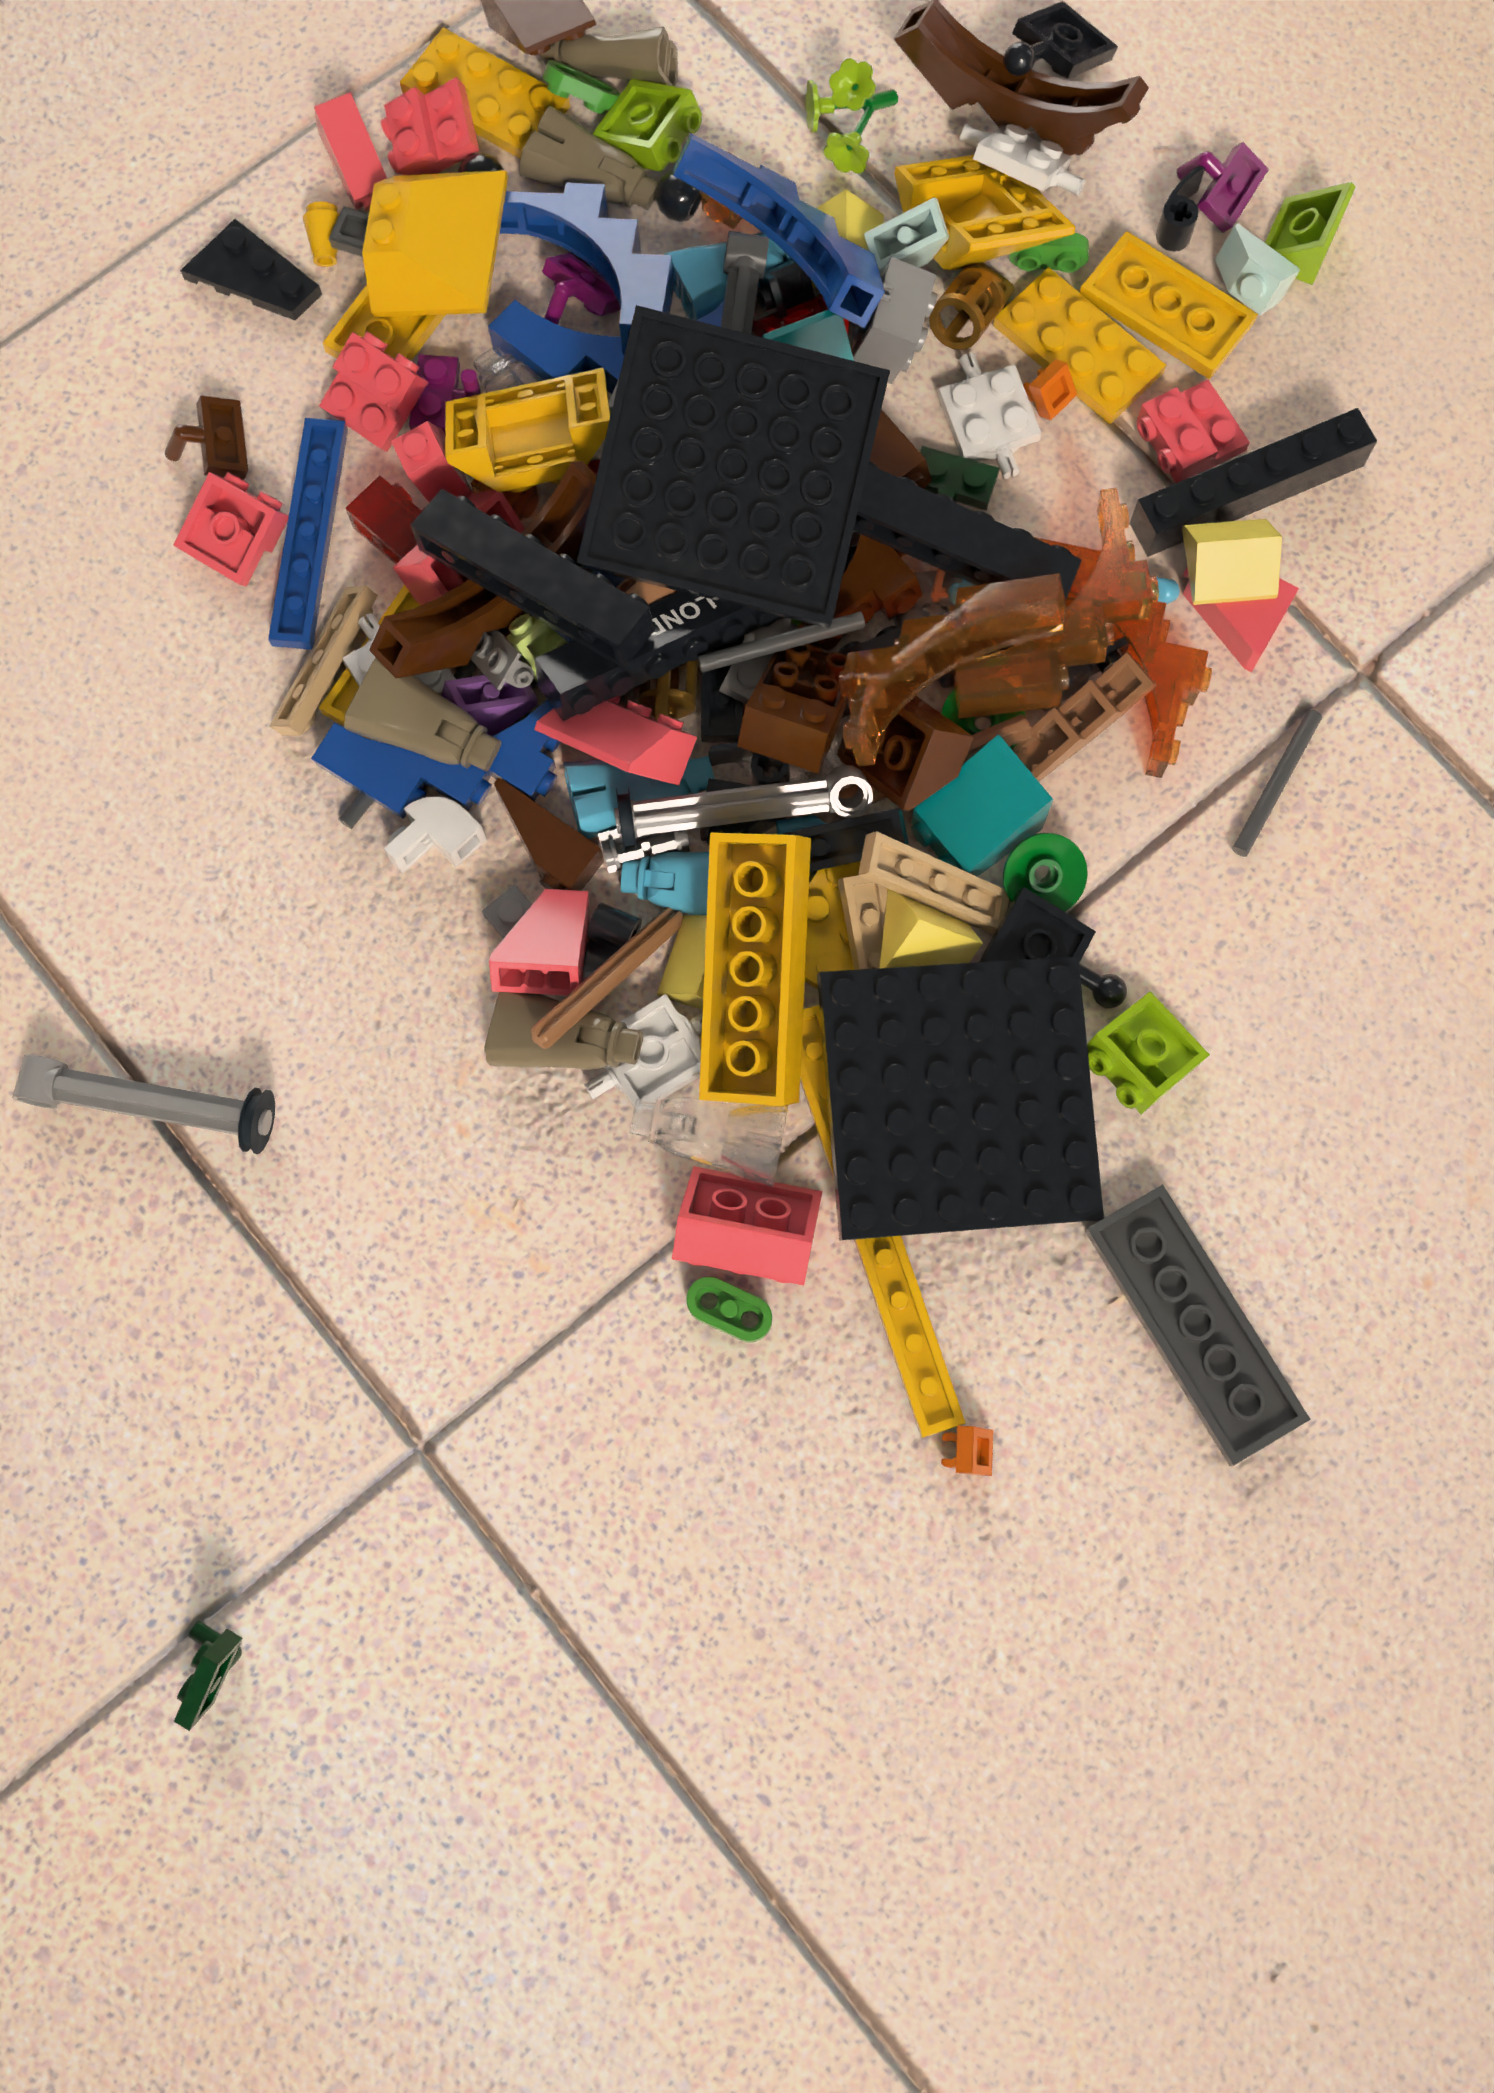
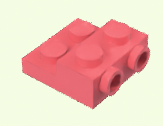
M457 77L426 95L417 87H414L384 105L386 117L381 120V126L386 137L393 145V150L388 152V159L394 171L399 175L438 174L479 151L466 88Z
M366 331L364 337H361L352 332L332 366L338 373L319 407L338 420L345 421L348 427L381 450L388 452L392 446L391 441L399 434L427 386L428 381L416 374L419 366L402 354L398 353L394 359L384 351L388 345L373 334Z
M1209 379L1181 393L1176 387L1143 403L1136 421L1140 436L1144 441L1150 442L1157 453L1161 469L1167 474L1170 473L1175 483L1207 471L1245 452L1250 443Z
M209 472L173 546L237 584L247 587L264 551L273 552L288 522L289 516L280 511L283 503L262 491H260L258 497L247 492L250 484L229 472L226 473L224 478Z

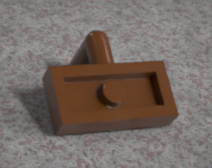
M200 395L196 404L199 426L177 425L165 449L166 458L170 461H178L187 442L201 443L204 475L207 476L211 472L224 478L226 473L229 472L244 480L248 473V463L240 400Z

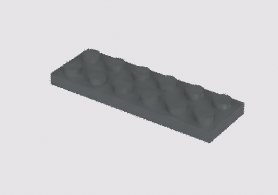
M1163 1184L1085 1230L1088 1238L1229 1466L1238 1464L1311 1420Z

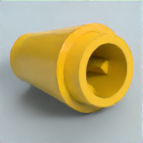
M316 201L306 206V213L302 217L313 262L321 267L334 266L337 263L338 249L331 247L329 237L340 214L336 205L326 201Z

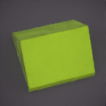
M1353 182L1302 193L1284 199L1265 243L1300 268L1295 279L1313 285L1356 188Z

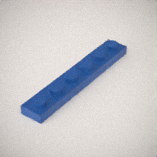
M305 418L268 637L273 647L308 650L313 648L348 433L345 421Z

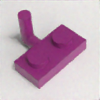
M1244 142L1233 147L1223 164L1213 153L1205 151L1177 169V177L1181 181L1196 167H1205V171L1213 180L1198 202L1197 207L1222 233L1234 226L1269 171L1268 167Z
M571 253L546 258L542 273L554 281L555 289L545 313V319L559 325L568 298L572 296L583 302L586 310L598 316L621 311L612 289L604 278Z
M419 354L417 364L419 369L416 374L428 381V384L410 413L409 427L412 430L429 421L440 427L445 433L446 401L481 394L477 374L473 369L463 370L461 381L464 389H457L461 367L458 357Z

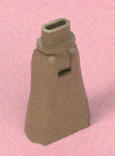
M664 27L616 36L585 34L583 37L572 41L562 39L550 44L551 49L539 55L545 65H547L548 60L558 61L592 77L615 78L629 82L631 79H637L674 87L677 82V47L673 40H669L668 33Z
M549 106L538 125V132L534 131L522 150L520 159V176L565 188L566 183L605 184L606 200L610 203L623 204L625 201V206L629 208L636 204L649 210L656 198V188L659 182L647 177L648 171L639 166L634 158L599 139L579 123L552 106Z
M377 658L373 660L345 713L344 728L347 731L412 751L441 763L460 765L461 763L465 768L474 765L487 772L502 744L501 740L488 735V729L479 725L464 709L428 687L414 675L395 678Z
M498 993L484 1046L486 1061L490 1066L518 1068L556 1067L594 1070L607 1067L608 1065L616 1068L620 1062L634 1065L638 1062L643 1042V1032L641 1030L628 1029L624 1022H616L609 1016L590 1010L550 1048L542 1049L532 1041L531 1028L561 1001L542 994Z

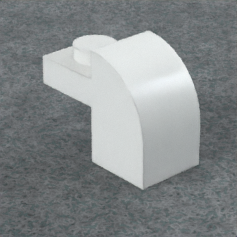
M426 797L418 799L404 808L411 824L408 827L403 826L397 829L389 838L388 845L384 850L391 863L402 874L433 846L457 868L487 838L482 826L461 805L443 797Z

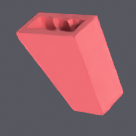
M350 92L314 106L317 130L354 209L357 210L364 207L365 211H370L374 183L387 179V176Z
M426 421L391 441L407 476L429 503L441 489L456 497L462 495L468 498L471 494H474L464 473L447 463L445 456V433L440 427Z
M1186 568L1183 576L1189 579L1188 568ZM1279 578L1278 596L1275 599L1193 605L1190 581H1188L1183 595L1242 667L1252 673L1299 588Z
M545 889L490 954L489 967L493 992L567 996L581 984L587 944V930L590 923L588 891Z

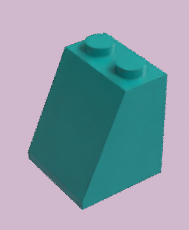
M997 735L962 765L957 778L914 808L911 831L923 847L930 846L939 857V860L978 877L1011 853L1021 841L1037 834L1043 829L1053 798L1003 738Z

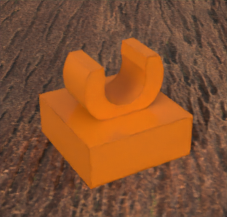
M1057 359L1046 369H1039L1037 371L1038 376L1031 383L1025 382L1023 384L1029 401L1035 402L1039 417L1050 421L1077 396L1067 363Z
M957 1426V1433L947 1432L942 1435L943 1441L955 1442L957 1444L956 1457L953 1459H941L943 1466L956 1469V1473L992 1476L993 1430L976 1426Z

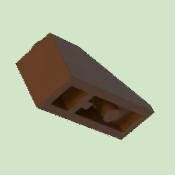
M498 777L494 782V786L499 800L541 878L540 884L545 889L582 891L604 863L601 847Z

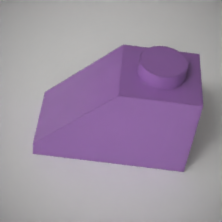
M485 675L445 681L441 694L468 712L479 725L488 729L487 734L490 736L506 729L534 708L538 702L530 685L524 688H517L505 682L502 689L498 690Z

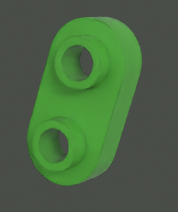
M548 60L542 78L548 83L547 89L557 96L569 98V95H573L584 100L583 105L586 108L599 114H604L606 110H610L620 96L617 89L595 77L558 61Z
M1074 233L1070 236L1009 254V259L1013 265L1024 271L1047 269L1049 267L1052 270L1070 273L1083 267L1088 262L1089 241L1082 234Z
M715 1277L698 1279L688 1290L687 1306L689 1312L696 1320L747 1343L757 1342L769 1333L772 1326V1313L768 1304L761 1298ZM714 1294L718 1298L716 1307L705 1309L701 1305V1299L704 1295ZM748 1312L756 1314L759 1319L758 1324L753 1328H746L741 1323L742 1316Z

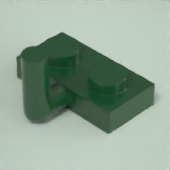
M922 446L920 453L927 461L932 479L926 485L925 490L934 494L947 495L958 503L987 511L1000 468Z
M201 1621L195 1623L188 1635L189 1638L202 1646L191 1662V1667L196 1669L195 1673L186 1680L177 1695V1700L182 1703L174 1719L175 1723L188 1731L196 1725L215 1703L228 1671L242 1655V1649L239 1646L243 1639L229 1629L220 1634Z

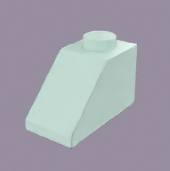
M934 197L865 232L864 237L868 250L875 256L879 273L881 274L891 256L919 268L928 264L949 239V234L938 200Z
M1239 223L1234 225L1215 258L1228 292L1259 315H1262L1281 302L1300 271V268Z

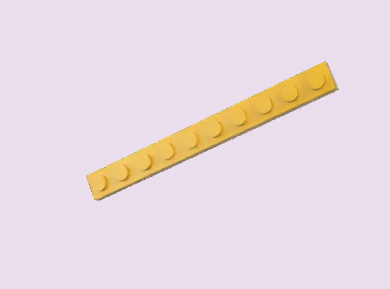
M816 1005L803 1009L800 1083L834 1180L820 1006ZM902 1237L854 1239L921 1439L964 1425L966 1422Z

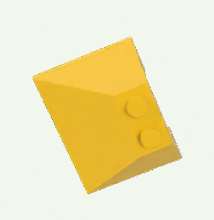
M974 155L895 166L894 175L903 213L934 197L938 200L949 239L933 259L943 269L958 270L962 266L982 263L1075 233L1076 226L1036 188L974 160Z
M506 170L400 175L374 183L362 250L371 313L374 317L487 313L509 176Z
M604 368L446 401L445 456L447 463L499 493L509 490L515 493L523 492L530 489L533 485L546 482L559 484L571 462L583 461L588 465L606 438L611 414Z

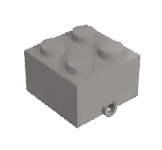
M891 256L880 275L885 293L865 328L859 326L852 333L855 341L852 349L854 361L890 370L888 383L890 384L893 383L901 370L904 372L908 370L914 356V351H921L928 333V328L923 327L925 317L929 318L937 300V293L932 292L936 274Z

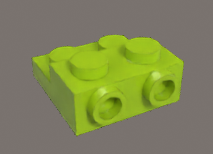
M631 79L592 134L629 154L639 166L663 172L669 162H676L681 154V144L689 133L694 134L699 130L702 113L690 89Z
M1151 991L1096 1033L1087 1043L1089 1069L1098 1076L1105 1075L1117 1088L1116 1096L1120 1103L1127 1108H1135L1141 1115L1210 1056Z

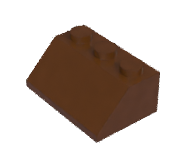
M864 679L836 758L845 765H852L860 769L870 785L902 810L910 811L958 777L974 736L905 687Z

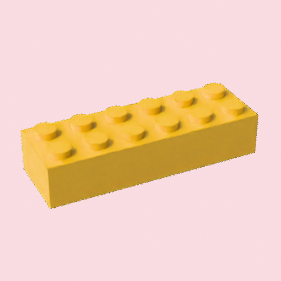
M710 833L699 1100L774 1106L799 1103L811 838L798 835Z

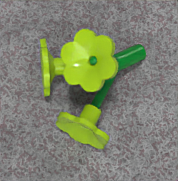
M852 58L844 60L841 63L840 70L831 75L829 86L833 90L832 97H820L814 80L807 81L805 106L807 126L811 133H815L818 130L820 114H832L835 109L858 111L862 108L864 110L854 131L843 135L834 132L830 133L826 139L827 145L823 150L825 157L833 161L834 166L840 172L848 173L852 171L860 174L864 172L869 158L868 150L860 145L862 142L861 134L873 112L896 105L898 103V94L894 89L874 94L876 84L871 79L873 75L872 66L866 61L857 63Z

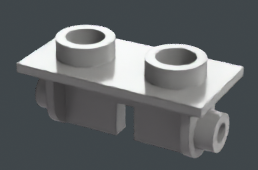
M500 630L483 633L471 660L496 689L501 690L505 682L517 688H524L529 686L533 680L534 673L532 668L519 660L522 654Z
M617 828L598 833L608 873L622 870L623 862L633 859L641 860L644 855L655 856L667 852H690V843L686 830L637 836V851L635 845L625 846V853L622 834H617Z

